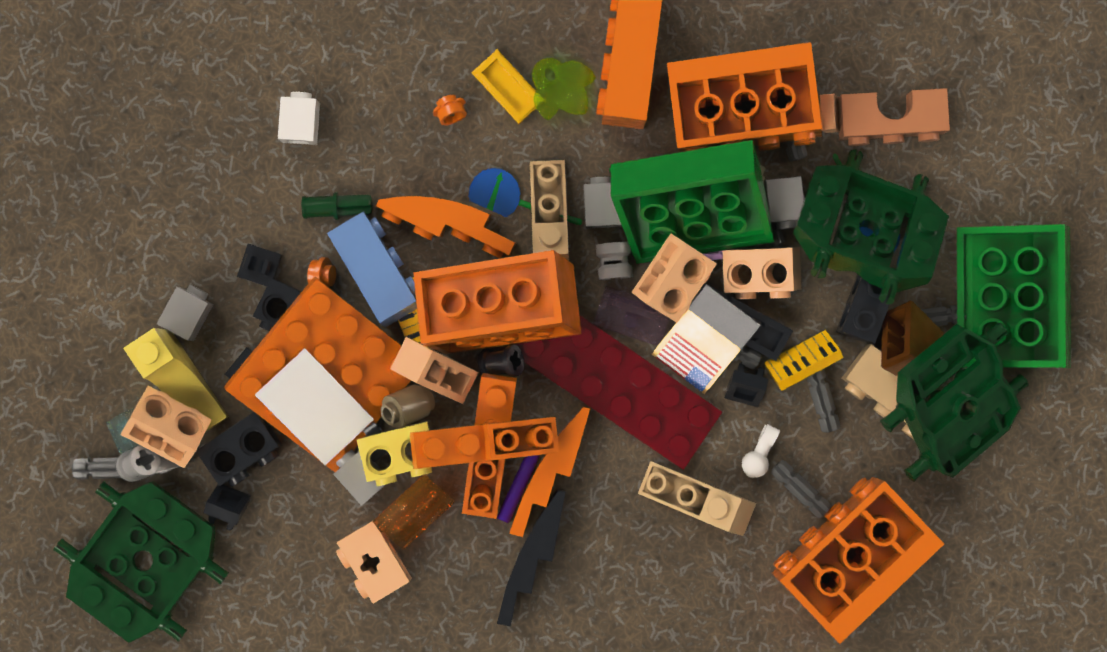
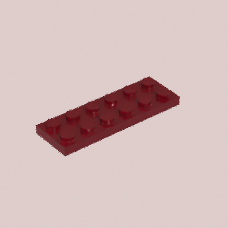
M580 316L582 334L514 344L522 351L526 364L683 470L722 414L721 410L582 316Z

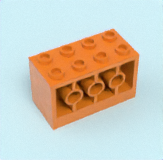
M811 42L667 63L677 149L680 152L753 140L754 146L758 145L759 151L780 148V142L794 140V146H803L816 143L815 137H822ZM785 96L786 100H791V102L786 104V108H779L778 105H772V103L776 102L778 97ZM745 101L755 105V107L750 109L749 113L744 114L742 110H737ZM714 106L719 112L715 113L713 118L708 119L706 115H703V112L707 111L708 107Z
M555 250L413 272L420 343L444 354L582 334L574 265Z
M864 477L851 488L850 493L853 496L843 505L840 502L834 504L824 515L827 518L825 523L818 529L815 526L809 528L799 538L802 545L793 553L787 550L773 564L776 569L772 574L839 644L944 545L942 540L884 480L875 477L869 480ZM877 523L882 524L880 533L878 535L873 534L874 526ZM856 548L855 557L853 559L847 558L849 549ZM824 573H831L829 576L830 581L826 584L821 583L822 575Z

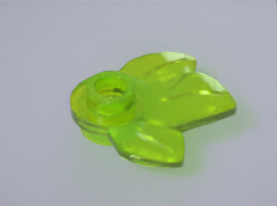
M554 58L541 59L532 70V81L536 86L533 98L536 110L546 120H550L557 113L558 109L573 115H585L588 110V97L584 87L594 82L596 79L595 74L588 66L575 60L561 63ZM546 69H550L555 73V80H549L545 77Z

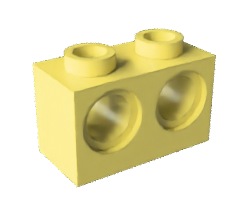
M428 421L357 439L367 482L375 480L376 486H382L396 482L397 474L410 471L411 477H417L432 473L431 467L413 469V461L406 454V445L410 442V432L430 430ZM377 449L386 450L391 456L390 466L385 469L374 467L371 462L372 453Z

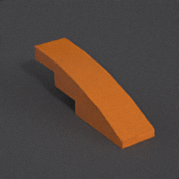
M583 406L559 433V453L545 454L538 464L522 496L509 534L523 537L533 503L547 507L556 473L568 477L571 476L590 408Z

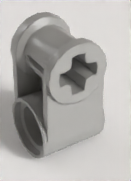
M141 445L122 453L116 463L117 472L120 477L129 482L138 481L158 473L163 474L180 467ZM137 460H139L141 464L140 466L136 464Z

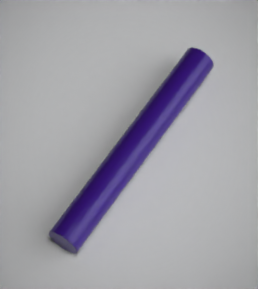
M540 455L524 457L497 515L498 519L506 523L510 522Z

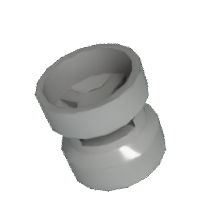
M628 241L596 245V255L601 261V266L598 269L599 280L633 277L632 265L628 263V255L631 253ZM617 261H621V262H622V263H617V264H608V262H617Z

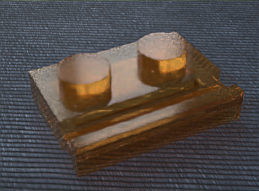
M425 474L416 480L372 522L380 532H384L389 539L402 549H405L452 506L455 501L441 486Z

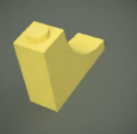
M153 328L123 348L143 379L152 382L171 398L188 407L197 409L201 414L212 419L206 432L229 417L171 331Z

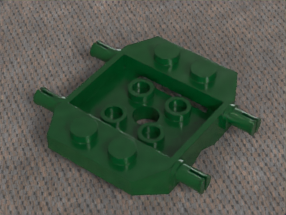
M850 150L846 165L816 166L793 234L809 260L814 262L811 275L815 277L819 271L817 278H825L828 268L835 271H853L869 284L882 288L881 295L879 296V300L882 303L887 298L885 304H893L897 292L926 285L933 277L949 215L925 195L929 182L927 176H924L921 182L923 175H916L910 190L860 171L859 167L864 155L859 151L854 161L857 150ZM844 194H847V198L831 245L829 244L831 235L838 217V213L844 198ZM905 216L909 218L896 266L892 268L890 264ZM867 227L871 229L875 237L863 235L859 228Z
M997 323L985 335L980 336L956 324L898 372L896 408L881 419L880 422L888 432H892L901 422L906 421L921 453L919 459L904 470L906 476L911 481L915 482L928 469L933 472L937 470L953 478L1010 430L1021 410L1016 395L1028 387L1029 383L1021 374H1018L1009 383L1003 376V363L995 346L996 343L1008 335L1007 329L1002 324ZM975 357L976 362L968 368L961 369ZM956 373L953 381H951L942 390H936L940 385H942L946 380H948L952 375ZM929 394H931V395L929 396V398H928V401L925 403V400H924V399H925ZM965 403V410L962 413H960L961 408Z
M103 481L95 493L112 504L111 507L113 509L85 548L77 550L62 538L53 549V551L67 559L71 565L66 597L128 643L156 629L165 631L179 642L187 632V629L171 619L173 616L171 612L200 573H206L220 585L229 574V572L213 562L215 526L154 481L128 493H119ZM143 550L152 555L153 564L149 570H141L136 566L134 559L137 552ZM98 565L153 605L151 610L97 572L95 567Z

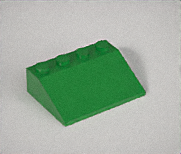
M753 140L611 164V199L636 264L652 262L670 233L702 254L775 242L760 164Z
M1066 224L957 227V324L979 336L985 335L997 323L1002 324L1007 329L1008 335L996 343L995 346L1003 363V368H1071L1070 227ZM975 357L962 368H968L976 362Z

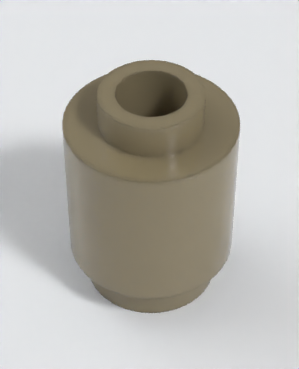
M415 384L383 398L381 407L382 418L395 429L403 428L429 415L430 411L435 407L434 396L430 389Z

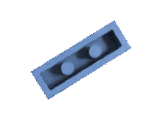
M361 212L327 233L382 326L386 328L417 309L414 280L411 276L406 279L404 278L399 269L404 263L394 247L387 249L381 238L386 233L376 217L370 220L364 212Z

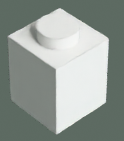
M291 92L290 97H281L278 139L282 143L317 145L320 103L317 99H312L311 93Z

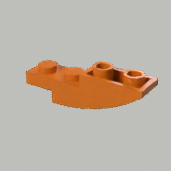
M402 196L380 199L376 204L377 207L384 210L381 215L383 218L398 225L401 224L402 220H405L415 225L412 232L431 241L434 235L442 238L447 226L453 228L450 233L451 235L467 243L470 242L471 238H475L485 243L482 248L483 251L498 258H501L503 253L511 256L517 244L486 228L492 215L455 201L435 197Z
M482 373L475 425L512 420L517 378ZM506 459L471 462L468 464L462 514L497 519Z
M556 417L410 432L413 469L559 453Z

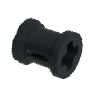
M508 345L504 350L497 351L486 348L478 355L477 363L481 375L482 373L508 374L510 377H516L523 372L524 357L517 345Z

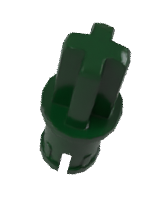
M334 192L333 196H302L301 202L304 219L334 217L335 220H339V216H356L361 212L371 215L373 209L370 195L339 196L338 192Z

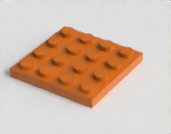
M314 276L226 383L224 389L318 459L255 396L263 386L304 348L370 414L374 420L369 425L373 422L377 423L382 417L381 407L383 398L404 389L411 380L390 369L402 345ZM363 430L326 464L328 468L334 472L340 468L336 462L351 449L353 451L358 446L357 439L366 436Z

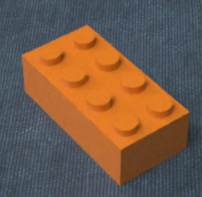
M611 0L610 11L616 12V18H609L605 45L612 46L611 54L604 53L601 80L607 81V88H600L596 111V115H603L602 124L644 129L647 121L662 0Z

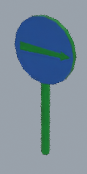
M491 168L484 170L474 177L470 185L469 200L504 217H508L513 213L518 205L531 209L530 202L520 199L521 191L517 180L512 174L503 169ZM567 215V222L576 225L582 224L581 219Z

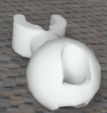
M768 424L765 425L754 451H750L743 457L742 468L748 477L758 478L768 471L769 461L767 455L780 433L779 429Z

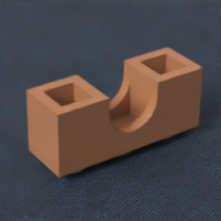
M947 88L910 91L906 95V112L901 119H889L880 112L877 105V92L841 94L837 98L839 141L848 140V146L869 145V139L883 138V144H899L905 142L904 137L918 136V142H933L940 140L939 135L950 131Z

